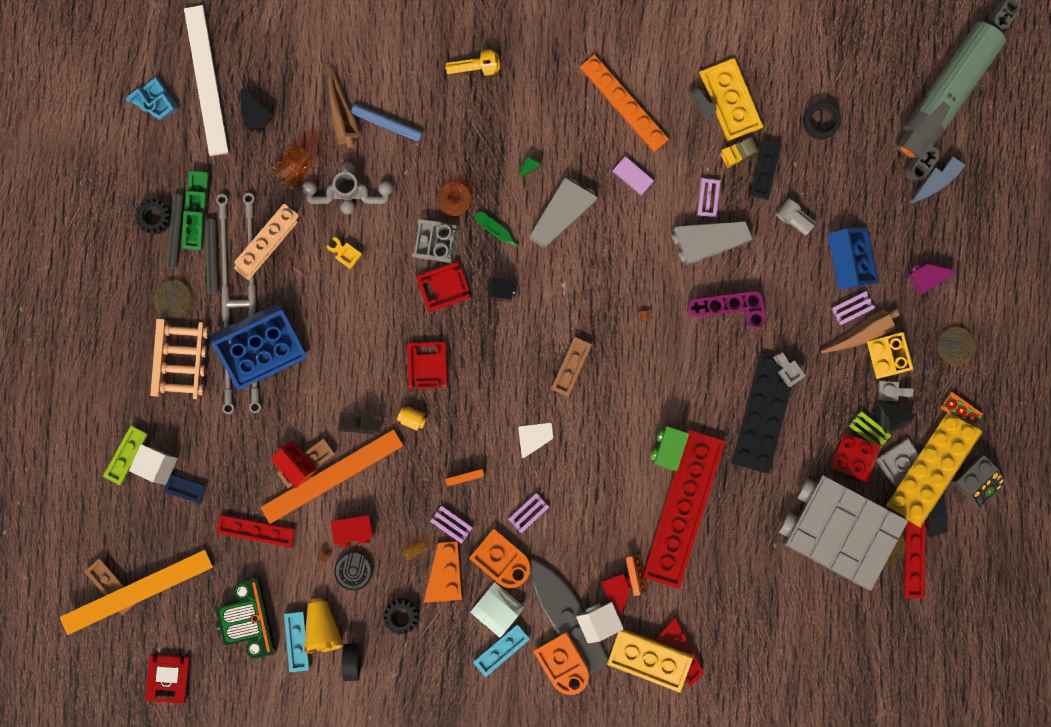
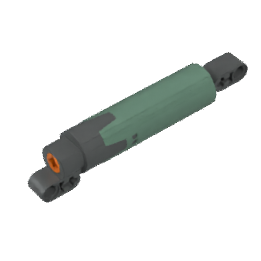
M1020 0L1000 1L988 17L987 23L977 22L903 126L905 135L896 148L903 155L912 159L905 169V175L909 180L924 179L938 161L939 151L934 145L1006 44V38L1001 30L1007 28L1019 13L1022 6ZM1008 3H1009L1010 6H1011V10L1008 9V6H1007ZM915 167L919 170L918 176L914 172Z

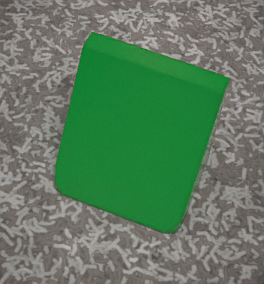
M528 157L519 172L520 178L523 179L541 167V164Z

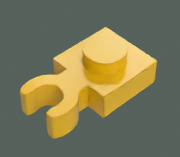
M334 237L333 240L337 243V246L331 248L327 245V249L332 253L337 252L338 254L335 258L349 269H352L362 254L347 242L344 246H341L339 239Z

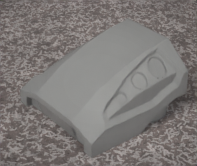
M418 219V234L412 257L453 264L459 240V227L452 224Z

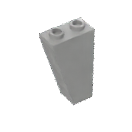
M564 178L529 239L546 249L596 203L598 198L595 196L596 193L589 188H581L579 183L572 178L569 180Z
M746 222L675 227L673 234H671L674 244L679 246V258L681 262H685L686 266L744 245L752 240Z

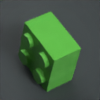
M667 426L663 427V430H659L656 441H659L658 446L653 448L650 459L653 460L652 464L677 471L689 434Z

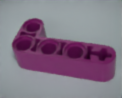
M758 292L694 299L688 304L686 310L687 314L692 318L744 312L746 324L751 329H758L765 323L763 298ZM750 296L757 299L756 306L749 304L748 298ZM730 299L738 301V308H732L729 305ZM712 301L718 302L720 306L718 311L711 309L710 303ZM694 304H696L697 307H703L705 305V308L700 309L697 313L695 310L691 309L694 306ZM752 315H757L760 318L758 325L751 322Z

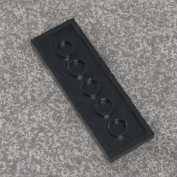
M760 353L731 464L769 474L792 386L788 387L777 372L782 368L773 359L774 356Z

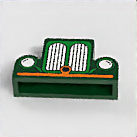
M252 578L237 583L233 589V594L239 602L216 608L218 617L216 627L218 632H221L223 644L230 645L248 641L246 652L251 658L274 655L277 651L261 578Z

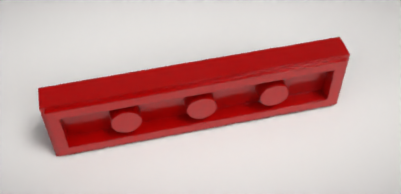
M223 514L219 515L216 534L289 548L293 547L296 532L295 528Z
M908 521L904 529L903 598L924 599L925 522L920 528Z

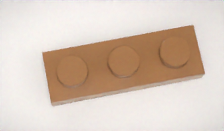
M574 337L551 390L569 397L592 344Z
M322 439L304 453L316 468L335 455L325 439ZM281 471L277 472L288 489L293 486Z
M98 559L84 571L105 596L125 587L101 559ZM136 604L119 611L120 614L124 615Z

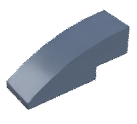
M952 157L946 162L941 171L937 168L933 169L910 202L914 204L922 201L944 188L961 172L965 164Z

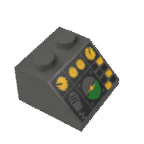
M977 455L951 481L977 509H980L1006 483L998 468L985 455Z

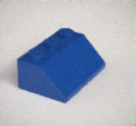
M846 228L828 233V244L831 248L832 264L835 268L838 289H852L878 284L879 281L868 228Z

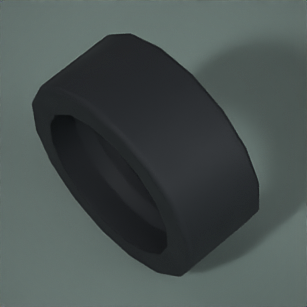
M828 102L813 104L803 117L805 132L817 140L830 138L841 124L839 110ZM825 110L831 114L833 124L829 130L820 132L812 127L811 117L815 111Z
M344 644L342 650L343 681H359L361 670L360 644Z

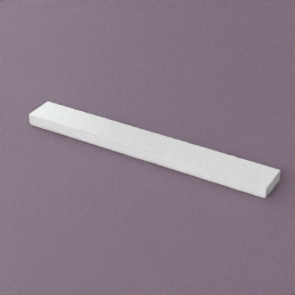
M200 5L184 8L209 155L227 154L229 149L204 7Z

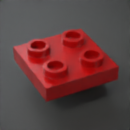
M844 433L830 469L853 479L868 482L881 446Z

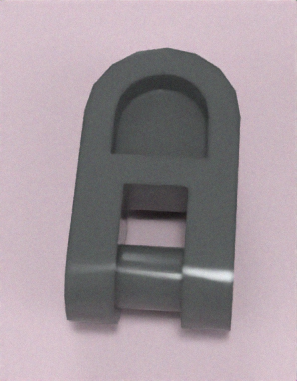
M695 87L688 92L689 97L705 119H712L717 110L716 105L708 102L706 94L701 88Z

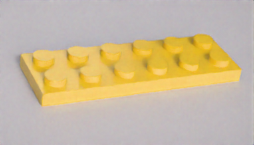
M947 413L887 503L886 508L921 528L981 436L982 430Z

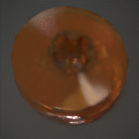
M459 182L445 184L437 194L439 208L446 215L460 216L465 213L471 204L469 189ZM452 195H456L459 199L456 200V203H452V200L449 199L452 198Z

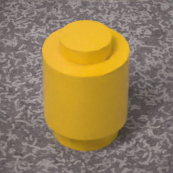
M403 406L397 420L402 425L418 431L419 428L423 429L427 418L424 417L425 413L409 406L407 408Z

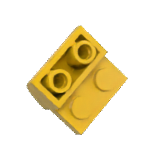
M904 332L867 342L876 379L914 370Z

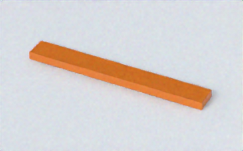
M392 430L311 477L299 487H294L260 508L271 524L402 448L403 444L395 430Z

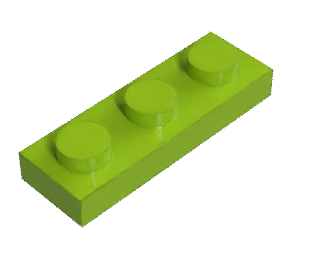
M131 425L103 477L121 486L129 473L140 445L145 444L149 434Z

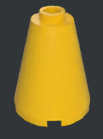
M323 598L312 599L307 607L305 653H316L315 649L316 651L327 652L341 648L343 641L327 601H323Z

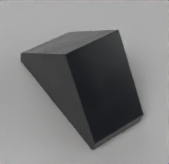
M879 400L872 409L885 434L908 426L916 415L882 400Z

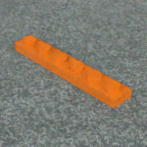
M595 54L580 66L584 74L654 153L668 142L667 136Z

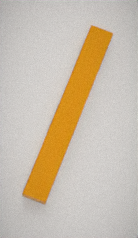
M203 550L59 618L67 635L205 572L213 568V565L206 550Z

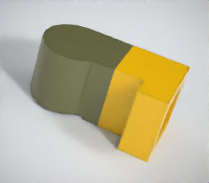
M750 137L723 149L720 155L728 169L759 152V149L753 137Z

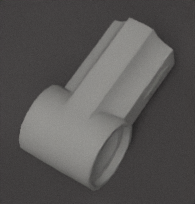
M787 199L776 213L780 220L786 224H791L804 236L816 224L791 199Z

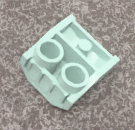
M494 582L470 613L500 638L519 616L524 606Z

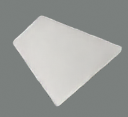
M551 423L518 427L522 458H525L553 439Z

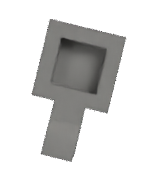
M783 352L773 357L776 363L781 366L782 369L777 372L788 387L793 386L805 377L796 361L793 360L789 363Z
M879 381L877 400L898 402V396L913 397V389L899 388V382Z

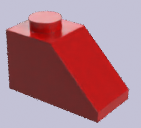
M623 573L601 580L609 603L612 602L618 617H620L629 597V587H632L629 576H624Z

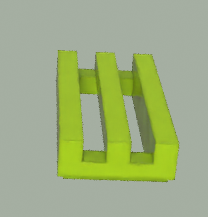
M862 411L849 424V427L863 439L877 444L855 426L858 423L880 441L878 445L881 448L887 442V439L891 437L889 433L885 434L882 427ZM860 417L863 418L866 422H868L872 427H874V428H875L877 431H879L882 435H884V437L882 438V437L879 436L875 431H873L870 427H868L865 423H863V422L860 420Z

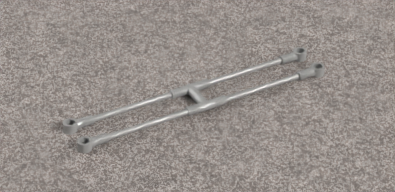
M246 193L243 196V201L246 203V218L248 221V245L253 240V204L256 200L251 193ZM220 194L217 196L216 201L219 204V219H221L222 321H224V328L229 326L230 308L249 307V316L256 314V286H254L253 275L249 280L248 299L229 300L226 250V219L229 198L224 194ZM248 196H252L251 202L246 201ZM222 197L226 198L224 203H220ZM225 369V404L222 409L225 414H233L235 406L232 404L230 376ZM257 382L252 384V403L249 409L252 413H259L262 410V406L259 403V388H257ZM254 404L259 406L257 411H254L252 408ZM228 405L232 407L230 412L226 411Z

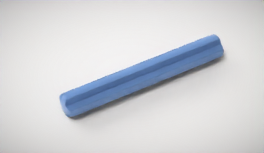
M354 104L351 112L357 117L417 142L422 137L423 132L358 104Z

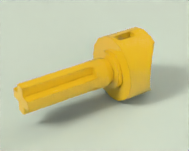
M491 49L481 50L480 58L446 63L445 68L447 74L482 69L485 76L494 75L500 70L499 54Z

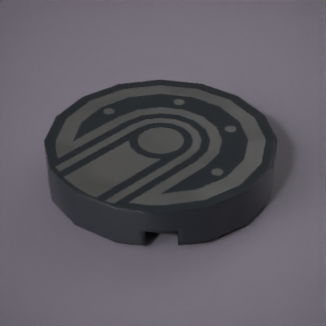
M349 552L337 560L334 567V576L342 588L356 591L364 588L370 582L373 576V567L370 560L364 554Z

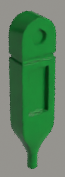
M477 212L475 214V221L502 242L511 243L516 247L518 246L509 231L484 212Z

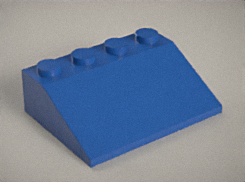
M281 302L211 334V343L238 391L307 358Z

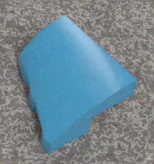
M155 77L144 87L136 89L125 98L128 102L139 106L140 109L151 113L152 116L159 120L170 116L180 109L159 77Z

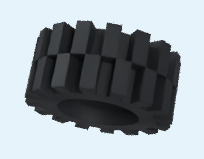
M150 198V200L146 199L143 204H139V209L136 208V223L145 232L158 235L161 231L165 232L166 227H170V208L162 201ZM158 210L160 212V220L157 223L151 224L147 221L149 211Z
M401 598L392 601L383 613L385 627L397 635L411 632L418 623V609L408 599ZM398 609H403L408 613V621L404 624H398L394 620V613Z

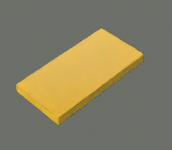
M735 58L699 72L711 103H714L717 107L715 113L727 142L763 128Z
M623 629L618 632L607 665L681 692L693 655Z

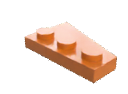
M458 541L438 543L423 603L462 600Z

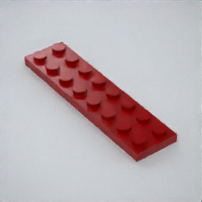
M687 430L689 436L678 470L674 472L643 573V578L680 589L725 444L723 440L691 430Z

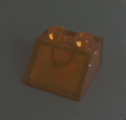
M296 144L293 147L290 146L285 151V157L281 162L278 161L272 168L273 172L271 173L292 191L315 163L312 155Z

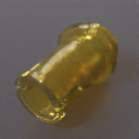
M423 540L408 548L405 546V549L402 550L406 560L411 559V561L413 557L428 551Z

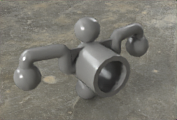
M345 162L341 165V172L334 177L333 183L327 187L326 196L313 197L317 191V185L313 181H306L302 186V191L306 194V200L310 204H328L333 199H343L344 201L340 204V210L347 215L355 210V204L351 201L352 199H361L367 204H385L388 202L389 195L393 191V185L389 181H382L378 186L382 197L368 196V188L364 184H359L353 175L355 173V166L351 162ZM348 180L354 183V188L349 193L340 192L342 182Z

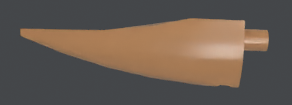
M329 67V97L338 145L346 143L348 149L354 148L353 140L360 136L356 121L342 93L332 67Z
M883 309L867 317L857 327L821 349L820 352L826 353L852 348L895 332L896 328L892 319L900 316L898 310L894 309L888 313Z

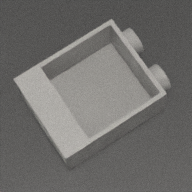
M820 476L816 482L807 478L797 496V499L805 502L798 516L789 512L779 530V533L787 537L783 545L860 587L871 591L908 521L825 476Z

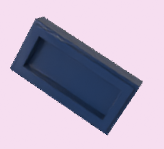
M171 473L163 492L201 504L207 485Z

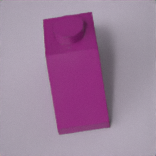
M919 264L910 270L912 273L907 277L918 295H921L950 278L956 272L926 264L923 267Z

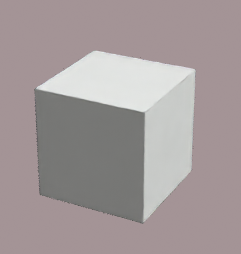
M141 444L129 471L151 482L166 485L178 458L154 447Z
M612 602L601 605L596 604L587 608L586 612L576 616L587 643L600 642L623 630Z

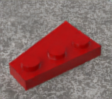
M674 617L653 640L693 655L685 678V682L691 687L704 672Z

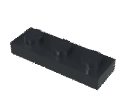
M766 140L762 141L749 196L764 200L769 199L782 144Z

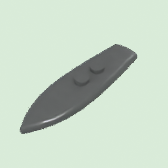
M531 558L530 574L532 586L538 603L558 636L566 631L568 632L585 660L590 674L601 670L607 665L609 658L601 641L587 643L576 616L585 612L580 601L567 583L554 570Z

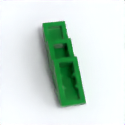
M189 170L186 204L183 211L182 249L202 250L209 185V172Z

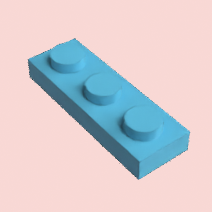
M304 611L285 613L284 621L289 672L310 670L309 655L304 651L306 632Z
M517 624L473 663L487 677L528 642L530 638Z

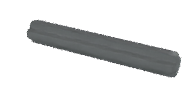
M173 194L166 259V267L169 269H176L178 263L184 196L182 194Z
M205 219L207 293L216 294L218 293L216 220Z

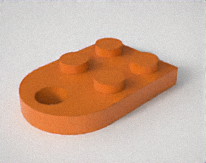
M495 529L490 532L469 557L471 561L492 579L506 588H515L522 585L530 574L528 558ZM514 570H522L524 577L521 580H515L512 575Z
M567 631L534 649L533 652L553 686L559 692L574 695L580 693L586 687L590 678L589 668ZM570 680H579L580 686L577 688L572 687Z

